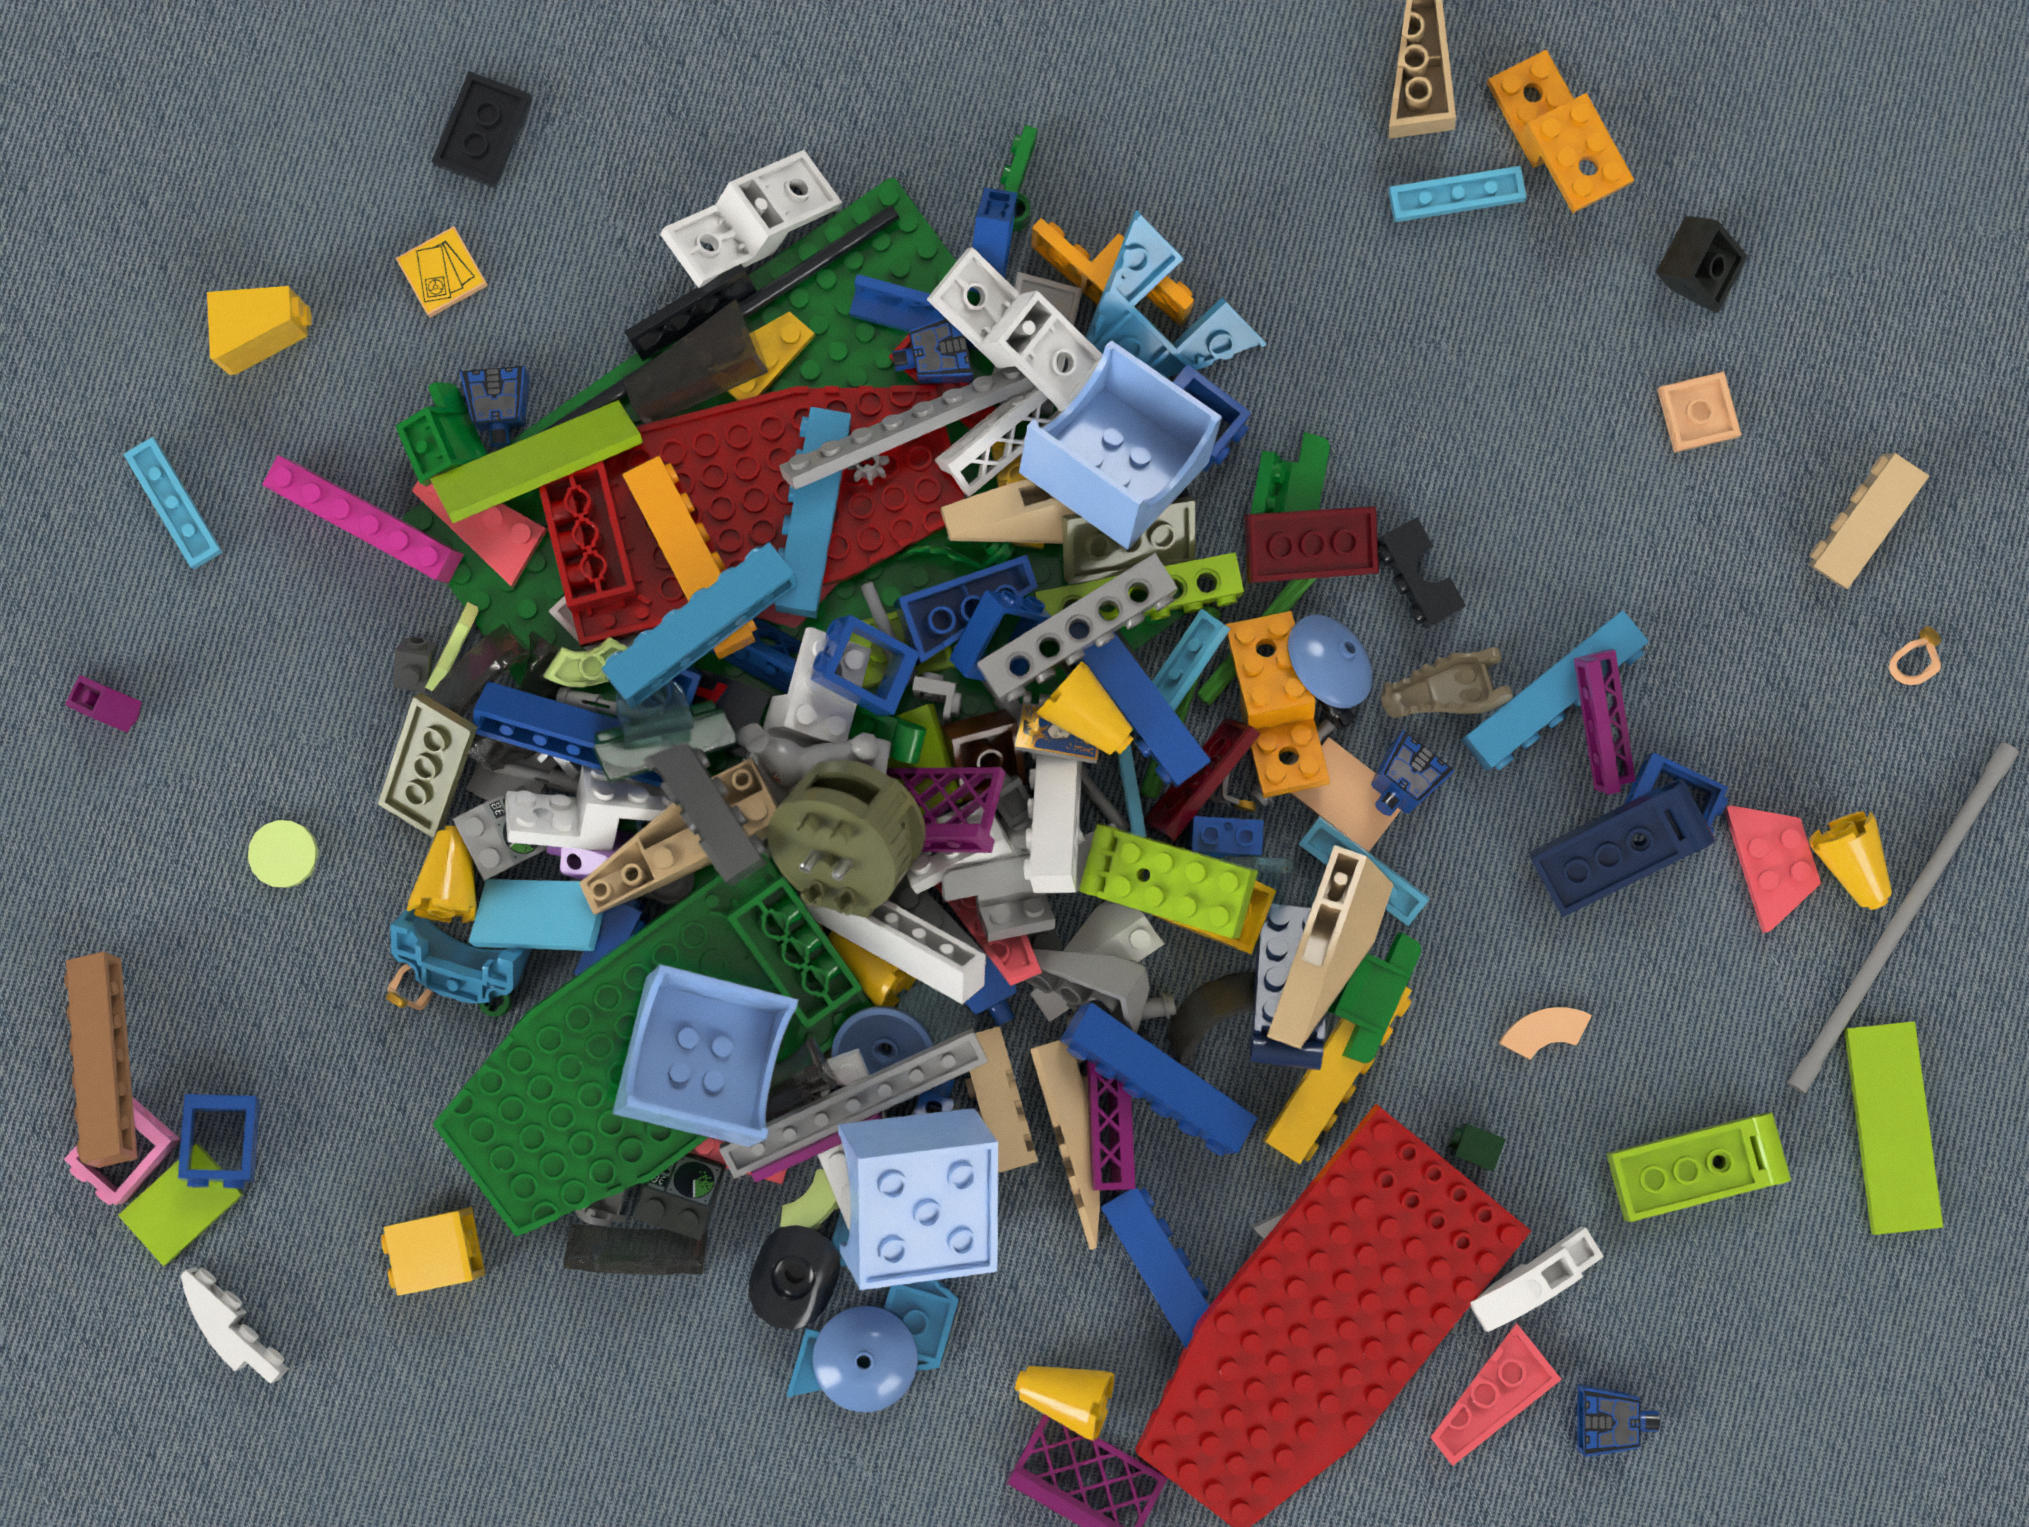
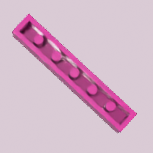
M277 455L262 484L266 488L437 581L449 584L464 553L285 457Z

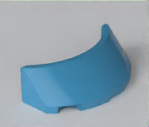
M415 908L409 912L406 909L390 924L391 953L398 962L407 963L415 971L414 979L423 986L441 996L450 997L460 1002L486 1003L495 997L509 994L517 987L531 949L523 948L485 949L466 944L443 932L430 920L415 916Z

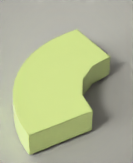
M467 602L425 688L435 693L439 692L479 611L477 606Z
M610 636L600 646L589 651H571L561 647L543 676L560 685L578 688L609 682L601 668L606 665V660L613 653L624 651L628 647Z
M824 1169L816 1170L813 1183L803 1196L795 1202L782 1205L780 1227L800 1225L818 1230L822 1227L821 1223L828 1218L834 1209L838 1210L839 1205Z

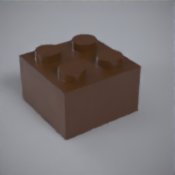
M1006 709L940 726L953 768L1001 767L1006 772L1005 774H1008L1010 777L1016 774L1023 782V786L1027 785L1022 751L1014 750L1018 724ZM956 779L959 788L964 782L962 779ZM984 779L975 786L976 792L980 795L987 790L992 779ZM971 791L962 797L963 802L975 799Z

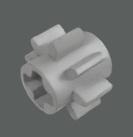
M878 454L871 457L874 461L873 466L867 464L863 468L862 462H859L847 468L857 470L854 473V480L856 482L864 478L868 479L870 485H873V479L878 475L883 478L886 477L882 465L889 463L888 456H879Z

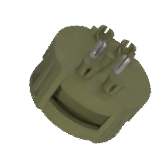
M834 760L827 763L820 761L813 765L777 808L768 825V844L772 857L784 877L797 890L802 891L801 898L808 906L812 904L813 907L820 906L836 910L840 914L844 912L845 915L852 914L864 918H869L873 911L890 897L920 855L926 838L922 813L908 790L897 779L890 778L880 770L851 760Z

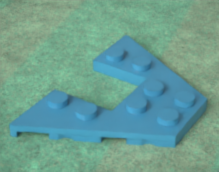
M1136 210L1085 338L1102 354L1105 346L1112 340L1164 377L1180 373L1187 364L1193 369L1199 370L1212 365L1218 359L1227 360L1233 358L1234 353L1260 345V347L1267 345L1265 340L1223 297L1174 343L1135 306L1184 260L1181 254Z
M840 1210L831 1243L839 1252L840 1264L847 1267L840 1253V1243H848L850 1232ZM940 1280L890 1286L884 1309L898 1316L912 1333L918 1357L916 1371L940 1367L959 1298ZM809 1327L805 1330L787 1397L822 1390L816 1379L813 1367V1351L816 1340L821 1332L819 1330ZM865 1355L860 1356L857 1360L858 1365L862 1368H867L871 1364L870 1358Z

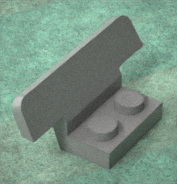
M1030 853L948 869L942 876V894L945 902L975 896L977 915L988 942L1055 929V917L1045 893H1034L1031 881L1025 880L1024 860L1030 859Z

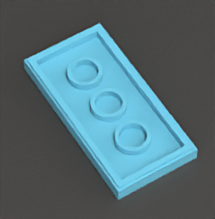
M486 879L469 943L474 947L594 951L604 912L597 915L593 914L579 884L581 881Z

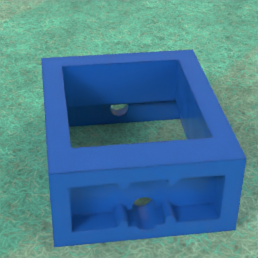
M984 187L976 215L972 247L1005 278L1018 193ZM973 287L969 289L970 291H975L977 294H979L977 289Z
M1187 364L1173 383L1221 415L1222 419L1230 424V427L1213 446L1209 463L1203 469L1206 473L1213 463L1220 466L1231 451L1227 446L1232 440L1238 444L1249 429L1245 423L1252 412Z
M986 590L949 660L966 678L986 682L977 667V662L989 656L983 653L1003 615L1007 613L1021 617L1008 643L1052 616L1044 609L1045 604L1035 597L1027 596L1024 599L1006 590H1002L1001 593ZM1016 659L1011 663L1010 670L1014 675L1023 676L1029 664L1023 659Z
M852 615L833 620L826 632L828 640L824 650L820 651L813 661L812 669H814L811 680L878 716L894 715L920 652ZM852 632L893 653L875 695L835 674Z
M1654 752L1645 755L1635 777L1636 781L1633 782L1624 804L1650 792L1659 772L1677 780L1683 779L1687 785L1708 794L1701 813L1713 834L1714 828L1710 826L1715 815L1720 816L1725 809L1728 798L1724 795L1728 787Z
M1194 816L1188 823L1187 849L1221 859L1255 860L1262 855L1264 820Z
M633 899L604 911L595 950L584 951L574 973L578 975L645 927L651 916L643 912L646 905Z
M184 1094L178 1178L182 1181H187V1187L208 1188L209 1181L223 1182V1188H244L245 1182H254L260 1099L257 1096ZM195 1112L246 1113L241 1171L191 1170Z

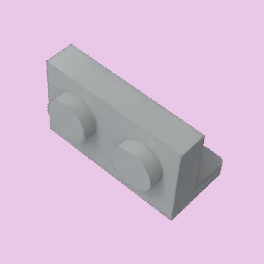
M924 672L923 677L915 676L912 689L914 698L945 703L943 712L944 724L951 723L952 717L959 718L962 693H957L956 683L946 682L943 680L944 676L935 673Z

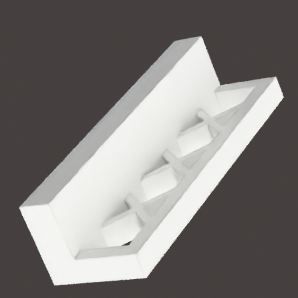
M1037 387L1031 388L1008 398L938 456L935 461L942 471L953 476L963 493L970 497L1022 454L1025 438L1022 440L1014 439L1015 428L1022 420L1032 421L1034 419L1042 423L1039 425L1042 428L1056 419L1062 411L1056 406L1058 410L1048 419L1039 418L1041 404L1048 397ZM997 441L1005 442L1003 456L997 461L988 460L990 447ZM970 463H979L978 477L968 484L960 471Z

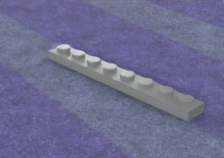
M1016 366L1003 368L1002 371L990 376L978 377L973 383L960 389H950L944 392L943 396L934 400L917 403L912 409L899 415H889L882 422L873 426L858 428L851 435L838 441H828L812 452L795 455L788 462L779 465L782 477L796 490L1036 386Z
M973 1028L968 1029L765 1123L766 1128L769 1129L767 1139L760 1143L747 1147L726 1141L719 1145V1151L734 1179L838 1132V1124L862 1121L987 1063L988 1058Z

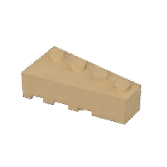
M1406 0L1388 139L1455 130L1456 112L1442 0Z
M1896 453L1881 455L1871 468L1870 474L1864 483L1860 484L1852 494L1851 502L1844 513L1840 512L1829 528L1832 531L1826 540H1820L1811 551L1809 556L1813 559L1809 566L1840 587L1848 589L1929 478V475Z
M1000 1026L977 1032L975 1034L988 1058V1062L970 1070L971 1077L965 1079L970 1099L977 1097L980 1111H977V1113L998 1141V1173L1038 1162Z

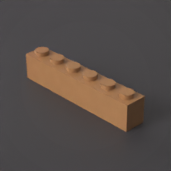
M103 951L66 960L67 972L64 976V982L69 996L67 1017L71 1023L72 1038L69 1042V1049L73 1056L74 1064L72 1084L76 1090L77 1106L74 1109V1116L79 1131V1140L77 1142L78 1155L81 1158V1163L98 1168L137 1159L121 958Z

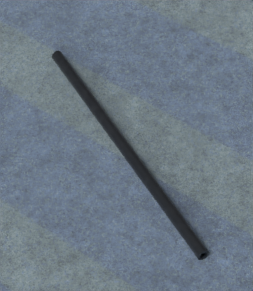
M889 205L543 431L617 400H622L900 219L898 213L892 205Z

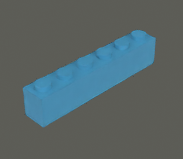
M811 407L809 417H802L800 437H805L803 450L797 449L796 455L807 454L819 449L822 444L828 441H838L849 436L851 414ZM843 470L796 490L790 485L788 502L793 503L791 515L785 514L782 535H787L786 547H779L778 553L795 573L798 585L775 602L776 612L817 619Z
M770 542L763 547L758 546L752 549L746 555L745 561L735 568L730 567L724 570L719 575L717 582L707 589L701 588L691 596L690 602L680 609H673L663 617L662 623L652 630L643 631L635 638L634 644L624 651L613 653L606 660V665L601 669L631 709L635 708L798 585L795 573Z
M1624 610L1514 696L1513 699L1464 736L1461 741L1485 771L1494 766L1499 771L1514 759L1511 752L1520 745L1525 750L1540 738L1537 732L1546 724L1551 729L1566 717L1563 711L1572 703L1576 708L1581 705L1574 658L1613 649L1616 650L1618 666L1623 662L1630 666L1645 654L1641 648L1649 642ZM1607 660L1601 661L1603 678L1608 672Z

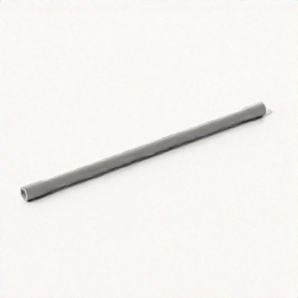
M2001 742L1977 785L1811 1049L1801 1059L1788 1080L1787 1084L1793 1089L1805 1094L1821 1070V1065L1997 784L2005 777L2019 754L2015 747Z

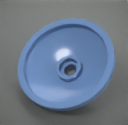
M1324 615L1306 616L1293 626L1289 634L1288 651L1292 666L1303 685L1316 698L1336 708H1351L1365 700L1372 686V667L1367 651L1359 638L1343 623Z
M874 1006L854 1013L841 1025L833 1041L831 1056L833 1058L859 1048L869 1075L932 1047L934 1044L924 1025L911 1014L894 1007ZM883 1043H888V1044H890L891 1047H892V1050H890V1051H885V1050H883V1049L881 1048V1044H883Z
M856 1306L835 1315L821 1330L813 1351L814 1373L823 1392L837 1405L856 1412H874L887 1408L897 1402L910 1387L917 1369V1348L909 1328L898 1316L876 1306ZM862 1355L870 1358L871 1364L867 1368H862L858 1365L857 1360Z

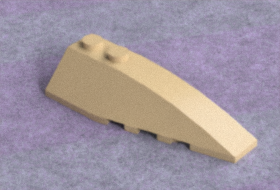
M1057 1040L1031 1048L1030 1053L1089 1249L1092 1250L1097 1248L1100 1190L1092 1191L1089 1101L1087 1097L1088 1077L1087 1075L1081 1077L1077 1063L1083 1062V1060L1072 1056L1067 1051L1068 1046Z

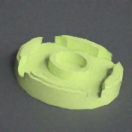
M276 820L265 824L254 834L249 844L248 860L252 872L260 881L272 887L290 888L303 883L312 875L319 849L315 837L306 827L293 821Z

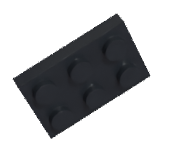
M468 71L432 158V164L496 189L533 99L531 94Z

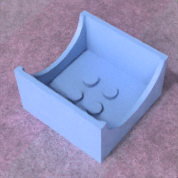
M1111 340L1105 346L1101 360L1094 373L1072 403L1056 419L1042 428L1039 427V422L1034 419L1027 425L1019 473L1128 550L1209 463L1222 416Z
M660 964L645 980L613 1114L747 1147L766 1140L769 1129L766 1128L765 1115L771 1077L785 1029L792 1014L796 1011L798 1000Z
M975 1108L838 1124V1134L843 1144L847 1162L851 1201L848 1243H840V1253L860 1290L997 1272L998 1141Z

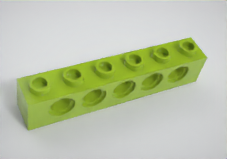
M1236 552L1164 566L1174 583L1181 588L1182 595L1174 599V602L1162 610L1156 611L1153 607L1145 612L1143 616L1150 615L1151 620H1159L1170 617V611L1183 609L1184 613L1187 614L1198 612L1201 609L1204 610L1203 605L1216 602L1217 607H1224L1237 603V598L1243 595L1244 589ZM1117 576L1035 592V598L1045 604L1044 609L1051 616H1054L1062 611L1066 605L1075 603ZM1201 577H1208L1213 580L1215 589L1208 593L1202 592L1197 586V580ZM1139 586L1131 588L1128 592L1129 597L1136 590H1142L1147 594L1146 590ZM1116 608L1111 612H1102L1099 609V612L1106 621H1112L1119 615Z

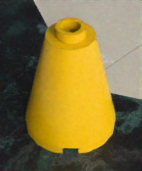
M1083 661L1078 664L1036 712L1041 718L1109 755L1114 751L1121 754L1133 741V738L1129 735L1133 728Z
M1864 811L1845 815L1828 823L1829 831L1821 834L1818 829L1809 838L1811 848L1860 907H1868L1869 910H1875L1888 903L1887 898L1891 896L1892 890L1877 820L1872 812L1869 813L1868 817H1866Z
M445 826L444 830L436 833L407 904V911L409 912L415 908L414 915L417 917L444 923H451L452 917H462L461 923L475 920L477 906L473 858L456 826Z
M831 931L828 940L860 983L863 992L875 1006L894 1007L901 1000L896 995L903 989L909 991L917 980L894 965Z
M1028 1366L1026 1372L1022 1370L1019 1372L1015 1391L1019 1392V1399L1087 1440L1094 1441V1439L1098 1438L1108 1413L1106 1406L1108 1398H1112L1115 1374L1103 1370Z

